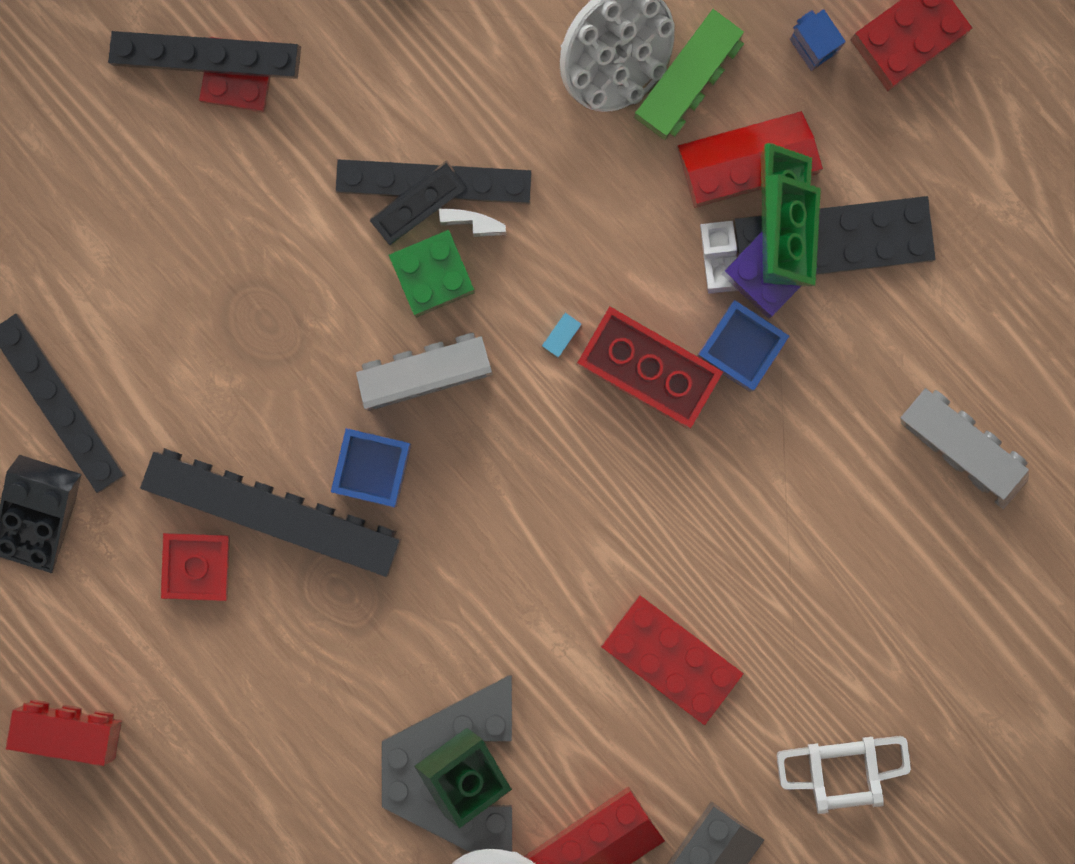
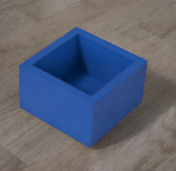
M734 300L697 357L722 370L724 376L747 391L753 392L786 343L789 335Z
M346 428L331 492L397 507L412 444Z

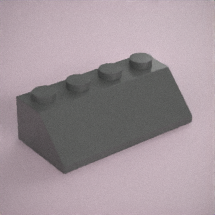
M710 802L667 864H748L764 842V838L716 804Z

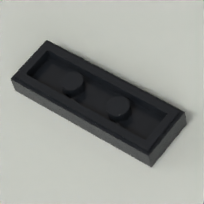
M445 161L372 216L370 222L390 246L464 191L467 185L449 162Z

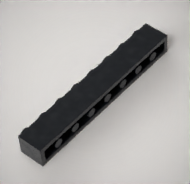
M166 448L163 449L162 453L153 452L140 489L385 577L389 576L402 540L395 537L397 531L378 525L377 530L364 526L366 520L350 514L347 515L346 519L334 515L336 509L317 503L315 508L304 505L305 498L286 492L285 497L273 493L274 487L258 481L255 482L254 486L242 482L244 476L225 470L224 475L212 472L213 465L194 459L193 464L181 460L183 454Z

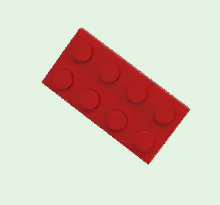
M641 595L637 597L601 645L605 651L703 725L707 724L744 674Z

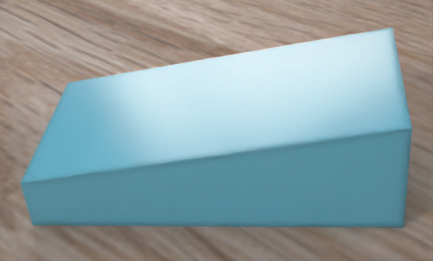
M564 313L542 347L556 357H559L582 324L567 313Z

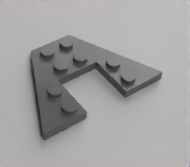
M508 675L426 719L409 726L401 732L382 740V808L469 852L483 849H499L512 852V805H491L459 829L444 817L414 767L465 728L478 735L483 741H512V675Z

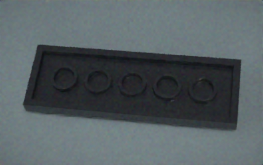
M928 196L820 208L816 275L936 260ZM762 215L734 219L738 256L762 232Z

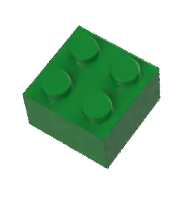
M449 230L389 254L415 318L475 293Z

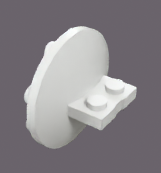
M591 0L586 4L571 23L563 44L560 46V72L568 93L583 106L601 112L619 110L640 102L643 96L667 71L666 66L672 53L675 24L666 3L663 0ZM650 79H652V80L650 81V83L643 89V86H644Z

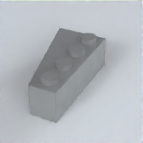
M925 388L901 416V424L933 451L937 452L940 450L944 453L942 457L955 470L960 472L965 470L968 472V478L980 491H985L986 493L992 491L998 496L995 503L1004 510L1028 481L1029 469L1025 467L1028 462L1015 451H1012L1010 454L1000 447L1002 442L988 430L983 434L974 427L976 421L962 410L959 413L955 412L948 406L950 401L939 391L935 390L931 393Z

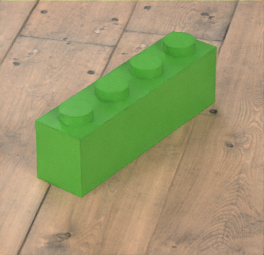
M712 9L635 112L634 118L663 140H666L670 134L676 137L686 123L682 118L689 108L693 111L697 109L706 96L702 93V90L708 82L714 85L725 71L721 67L722 63L728 56L734 59L743 47L744 43L740 39L744 31Z

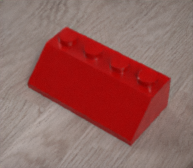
M796 112L677 145L694 208L761 190V153L764 145L767 143H772L811 157V176L819 174L823 170L815 138L803 112Z
M628 786L523 857L535 864H632L665 842V840Z

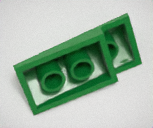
M772 143L765 144L761 153L763 283L816 286L821 188L811 185L812 158Z

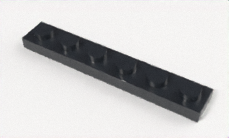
M112 31L108 63L112 66L298 79L301 46L290 43Z
M337 159L336 193L399 197L440 165ZM452 166L467 185V188L452 200L530 204L532 170Z
M14 314L0 324V349L96 493L102 492L124 477L126 474L19 314Z

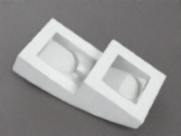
M439 209L441 226L473 224L474 237L506 235V225L486 215L466 210Z
M733 221L701 224L708 294L736 291L737 289L722 275L737 258Z

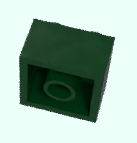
M465 728L414 766L444 817L459 829L512 790L483 739L468 728Z

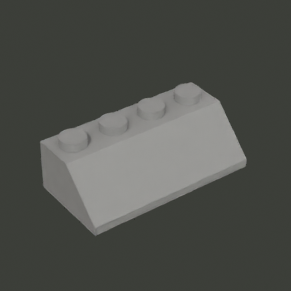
M469 333L456 337V344L444 347L443 342H438L425 346V353L413 356L412 351H407L394 355V361L382 365L380 360L362 364L363 370L356 372L364 409L371 411L492 376L493 373L482 336L475 338L474 333Z

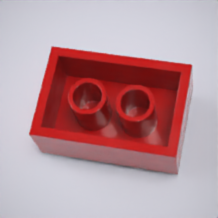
M900 0L855 32L850 41L889 92L965 37L973 28L953 0Z
M30 700V703H23V706L12 710L6 750L105 766L116 758L122 720L113 719V713L94 711V714H82V708L68 705L53 709L49 708V702Z

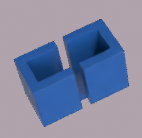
M824 9L817 14L811 10L796 21L798 24L793 27L795 31L790 38V41L811 71L838 54L846 43Z

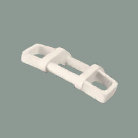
M903 736L877 739L864 737L859 742L818 746V743L808 744V747L779 751L776 755L780 785L784 789H813L818 814L828 813L830 809L870 804L873 807L883 806L884 801L880 781L906 775L911 770L908 743ZM899 744L902 766L898 769L878 773L875 746ZM808 754L812 782H788L786 780L784 760L787 757ZM864 754L869 791L826 797L821 759Z

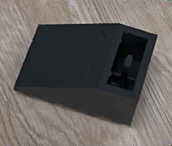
M19 454L6 472L0 501L1 558L49 573L54 571L76 502L81 479L80 473Z

